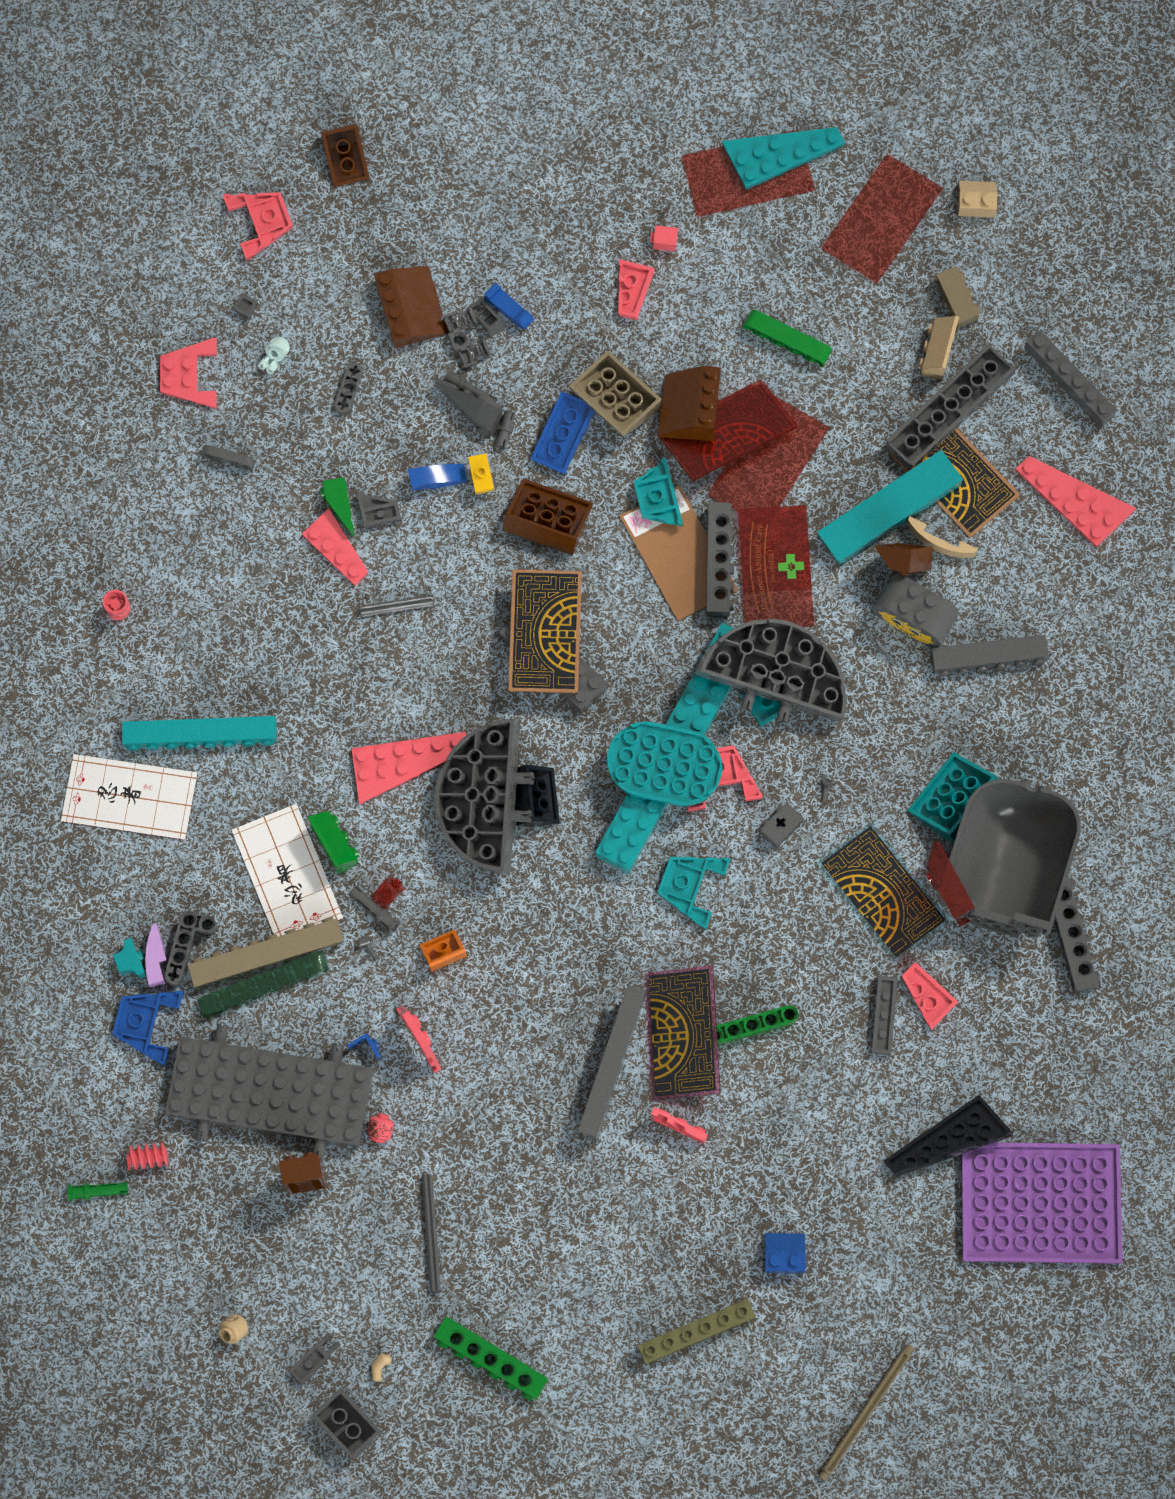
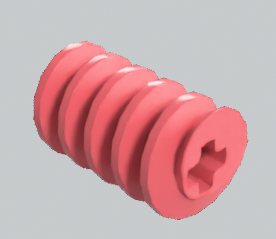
M163 1142L160 1143L159 1148H157L155 1143L152 1144L151 1149H149L147 1144H145L144 1150H141L139 1145H137L136 1151L133 1150L132 1146L128 1148L127 1164L129 1171L132 1165L135 1170H138L139 1164H141L143 1169H146L147 1163L150 1168H154L155 1162L158 1167H162L163 1161L166 1166H169L168 1151Z

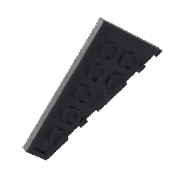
M978 1095L886 1158L884 1164L895 1177H899L1014 1135L985 1100Z

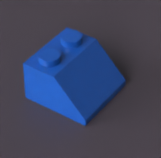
M765 1233V1273L805 1274V1234Z

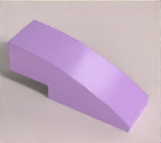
M157 923L152 924L146 946V974L150 988L166 984L161 965L167 964L168 960Z

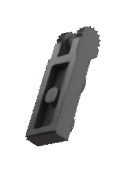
M330 1333L326 1334L318 1343H315L288 1371L302 1386L340 1347L341 1344L336 1342L327 1352L321 1348L331 1339L332 1335Z

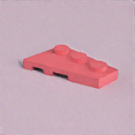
M916 962L902 975L905 985L927 1025L932 1030L958 1001Z
M654 1107L651 1113V1120L704 1144L708 1137V1134L705 1133L706 1130L699 1126L693 1127L687 1124L688 1122L684 1119L675 1118L662 1109Z

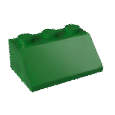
M325 811L307 817L310 827L338 875L358 864L357 858L359 854L355 847L350 848L348 844L350 839L345 830L341 832L338 825H340V822L335 814L331 815L330 811Z

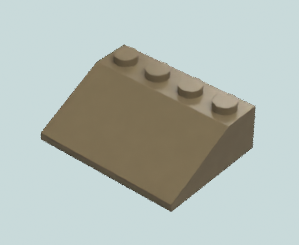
M608 350L569 385V388L622 437L653 416L660 409L662 399Z

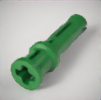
M128 1182L99 1185L84 1183V1185L76 1186L68 1184V1201L72 1202L73 1199L89 1200L91 1197L128 1194Z

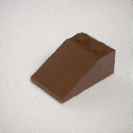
M357 123L321 131L334 187L370 179Z

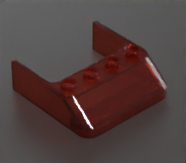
M937 840L931 844L927 865L928 872L925 874L936 891L939 890L953 918L962 927L968 924L970 920L966 917H958L973 910L975 907L949 861L945 849Z

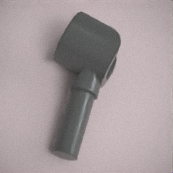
M825 775L822 778V785L824 787L821 802L826 803L829 788L833 785V776L829 783L825 781Z
M366 936L359 938L360 947H367L374 961L379 959L371 946L369 938Z

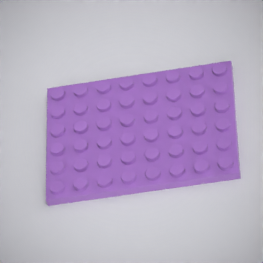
M992 1143L961 1154L963 1262L1122 1264L1120 1144Z

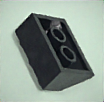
M527 764L518 767L517 773H534V779H532L534 784L516 785L515 811L531 810L532 817H529L532 818L530 823L516 822V826L536 827L560 824L554 768Z

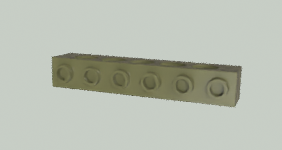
M745 1299L638 1345V1349L644 1364L648 1365L752 1321L756 1316L749 1299Z

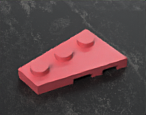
M619 259L618 314L621 317L637 320L655 270L652 267Z

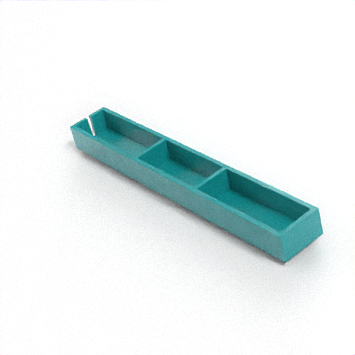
M722 622L709 647L722 635L734 628ZM694 672L666 725L692 730L706 736L732 687L695 675ZM627 794L599 844L595 857L630 874L668 804Z

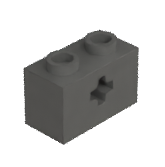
M788 803L784 806L779 805L773 812L775 815L770 820L767 818L760 825V834L776 849L804 820ZM782 821L784 822V826H783V827H782V826L777 827V822H778V823H781Z

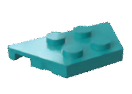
M663 458L657 466L650 468L644 476H640L633 482L642 519L681 527L683 522L666 458Z

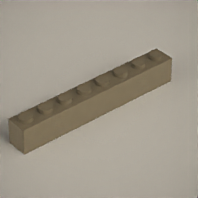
M328 917L321 920V924L309 923L303 926L304 929L298 931L295 928L284 932L285 935L277 937V934L270 935L263 942L254 940L248 942V946L240 948V946L229 948V952L221 954V951L212 953L210 958L205 960L202 957L191 960L192 964H188L193 985L196 989L344 943L338 920Z

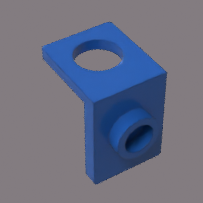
M367 1033L347 1045L348 1049L351 1050L367 1041L377 1059H381V1055L378 1052L380 1046L375 1038L371 1040Z

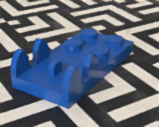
M561 391L531 456V460L565 475L583 435L586 434L589 428V422L596 412L583 400Z

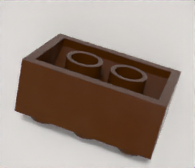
M905 543L876 545L877 552L892 571H898V575L923 574L924 571L931 570L933 547Z

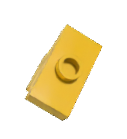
M487 453L468 457L475 493L481 494L494 491Z

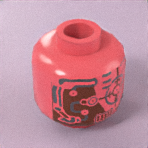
M378 1113L377 1116L370 1117L366 1133L371 1141L385 1143L386 1140L391 1139L394 1122L389 1119V1115Z

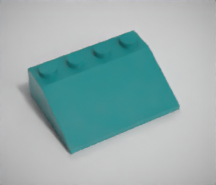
M953 752L907 811L939 836L954 844L970 796L980 786L987 782L998 780V777Z

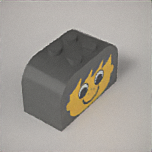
M894 574L874 605L872 614L899 630H903V632L925 645L936 648L942 646L957 621L959 611L952 603L903 575Z

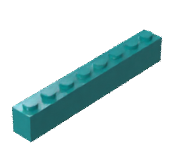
M276 716L122 722V744L128 751H138L139 748L144 747L147 750H157L158 747H166V749L173 750L177 749V746L194 749L197 745H204L205 748H214L216 745L234 747L235 744H242V746L251 747L254 746V743H261L263 746H271L273 743H277Z

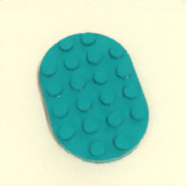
M637 722L619 731L608 749L607 765L612 780L622 791L634 797L674 806H693L708 799L715 792L721 780L722 760L720 753L710 739L692 730L655 722Z

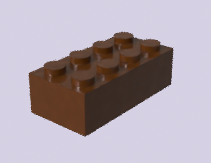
M315 1152L304 1153L303 1157L295 1158V1155L283 1157L284 1160L279 1161L282 1185L288 1194L328 1188L325 1165L319 1154L315 1155Z

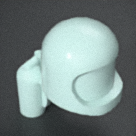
M283 337L273 338L265 348L267 356L262 358L258 367L261 370L266 369L268 374H273L279 366L278 362L282 361L288 354L290 349L289 342Z

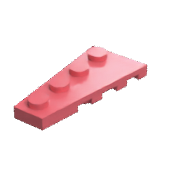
M329 508L302 533V536L354 586L368 574L366 567Z

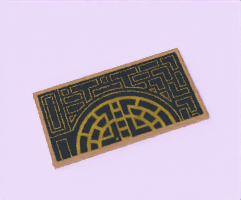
M513 570L508 692L578 693L582 571Z

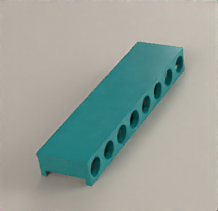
M940 450L819 530L817 536L836 560L838 566H840L907 522L909 517L913 518L960 487L963 478L944 452Z

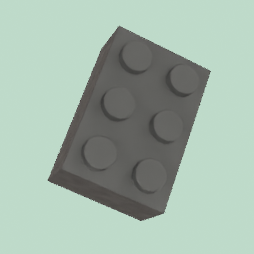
M341 1387L311 1415L353 1461L383 1434Z

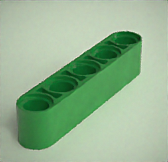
M754 309L750 311L742 326L746 331L750 330L753 334L763 339L765 337L769 339V342L779 347H785V350L795 355L803 356L802 358L818 363L820 367L825 365L832 352V348L827 344Z
M787 1005L713 1026L712 1031L720 1036L719 1040L713 1041V1047L793 1025L797 1021L798 1010L792 1005ZM791 1011L795 1017L792 1020H788L784 1017V1013ZM769 1016L774 1017L776 1023L768 1025L765 1019ZM749 1022H755L757 1029L751 1031L746 1025ZM735 1027L739 1033L732 1036L728 1033V1029Z

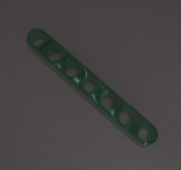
M318 951L198 998L197 1002L203 1018H209V1015L214 1013L217 1015L227 1011V1008L232 1006L235 1008L245 1004L250 999L253 1001L263 997L268 992L271 994L283 989L282 987L286 985L289 987L301 982L300 980L304 978L307 980L319 975L322 971L327 972L329 971V966L323 951Z

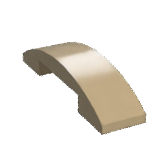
M909 517L907 526L928 547H933L934 550L953 557L974 558L976 556L977 548L962 541L956 547L925 532L927 524Z

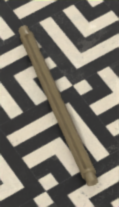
M907 1343L904 1349H901L900 1354L825 1466L822 1467V1471L818 1476L820 1479L826 1482L828 1477L832 1476L843 1455L847 1452L898 1373L911 1357V1353L915 1349L913 1346Z

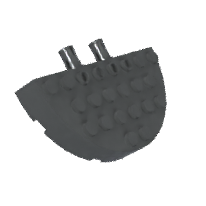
M778 619L754 620L735 627L722 635L708 648L695 672V675L743 690L745 693L740 708L743 710L746 708V711H752L756 695L779 702L780 707L776 720H781L782 723H788L791 707L837 722L844 719L847 701L844 686L845 680L837 659L828 646L814 636V633L792 622Z
M515 719L491 722L484 727L473 730L461 739L447 756V761L438 775L435 789L437 819H439L442 833L452 848L474 865L489 872L502 875H510L514 823H530L532 818H529L532 817L531 810L515 811L516 785L534 784V780H532L534 779L533 772L517 773L520 723Z

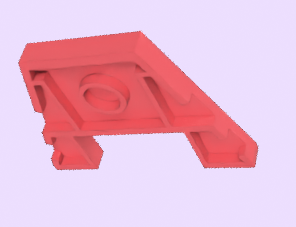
M281 192L257 193V195H246V193L239 195L223 194L228 212L247 206L258 238L240 244L246 261L253 258L293 228Z
M212 338L160 356V392L162 394L217 409L216 391H197V357L217 356V338Z
M735 746L716 748L722 760V776L718 787L742 783L745 802L762 799L761 792L749 774ZM705 801L688 806V812L706 809Z
M403 1005L398 1007L396 1011L404 1024L407 1025L434 1073L440 1071L441 1067L430 1047L432 1044L431 1039L426 1031L421 1032L420 1028L422 1026L415 1014L411 1015Z

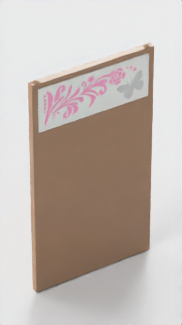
M679 485L674 488L683 526L642 519L639 506L621 514L619 517L677 621H682V619L706 607L708 535ZM720 557L716 558L717 562L723 563ZM723 575L715 577L718 581L726 579ZM734 583V592H733V593H736V592L738 591V588L736 587V585H735V583ZM717 593L715 597L717 599H723L725 598V595L723 593Z

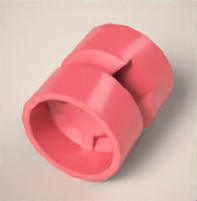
M111 590L103 598V606L110 618L122 620L129 615L131 610L130 603L122 591Z

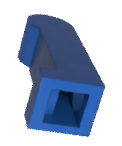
M496 282L484 293V300L522 330H525L534 321L532 315L506 294Z

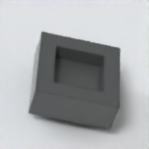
M242 293L232 309L249 319L259 304L258 301Z

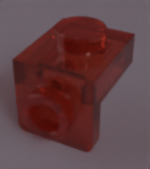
M389 877L382 882L371 897L384 909H388L397 896L405 891V888L400 880Z

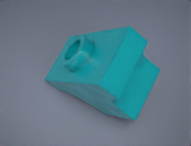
M132 938L124 940L122 951L113 955L120 974L123 976L128 973H134L140 979L146 977L147 974L142 964L145 959L141 950L137 951Z

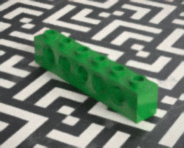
M447 1316L434 1335L437 1345L444 1349L447 1346L453 1349L454 1352L452 1354L462 1360L464 1357L471 1360V1366L478 1370L481 1367L488 1371L487 1375L496 1381L498 1378L505 1381L504 1386L512 1391L515 1388L522 1392L521 1396L529 1401L532 1399L537 1401L549 1381V1378ZM454 1334H459L462 1337V1341L454 1345L451 1343V1337ZM475 1344L479 1347L476 1355L468 1353L470 1345ZM488 1355L496 1357V1362L491 1366L485 1364V1358ZM506 1365L513 1368V1372L509 1376L502 1374V1368ZM521 1376H528L530 1378L529 1385L521 1386L519 1378Z

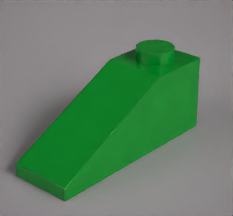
M345 477L324 480L323 487L320 488L322 499H326L327 505L351 536H355Z

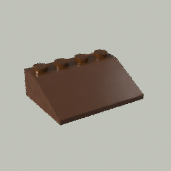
M429 266L396 268L374 273L375 283L394 348L448 334L445 322L441 321L443 313Z
M700 366L665 374L658 437L714 441L721 387V367Z
M523 478L505 514L502 531L573 555L594 503Z

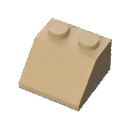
M959 181L958 216L995 218L997 211L996 182Z

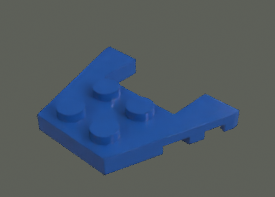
M176 991L150 995L122 996L112 1035L162 1066H165L169 1048L150 1044L160 1005L180 1010L184 992Z

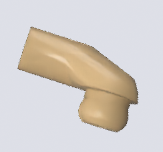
M380 1354L371 1364L372 1382L382 1381L381 1369L385 1365H390V1355Z

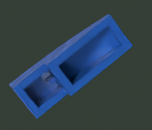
M441 464L408 469L412 492L427 488L432 490L468 482L464 464Z

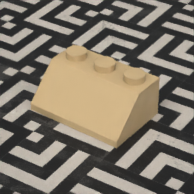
M958 316L940 317L935 319L934 324L930 323L928 335H931L930 341L925 342L923 349L926 352L925 358L921 357L919 369H922L921 375L943 380L959 319Z

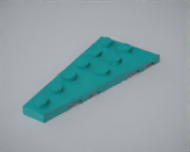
M833 127L722 141V146L745 190H748L845 146V141L838 128Z

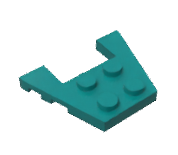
M670 857L657 894L706 930L712 912L693 906L705 871L708 870L725 876L731 858Z

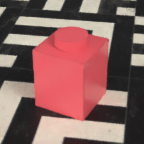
M656 225L655 232H651L650 243H653V249L675 251L678 228Z

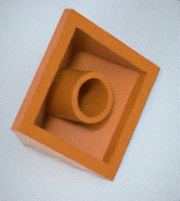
M455 929L419 945L431 972L467 957L465 948Z

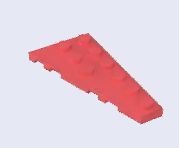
M1030 456L1015 469L1096 548L1136 510L1135 507Z
M466 732L352 748L359 805L445 763L451 750L466 736Z

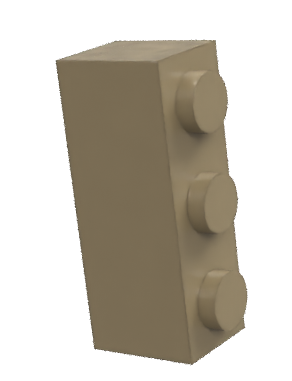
M956 266L936 274L935 282L951 316L959 317L957 329L978 321L979 314L981 313L980 308L972 300L973 294L971 289L967 288L964 283L965 276L963 272H959Z

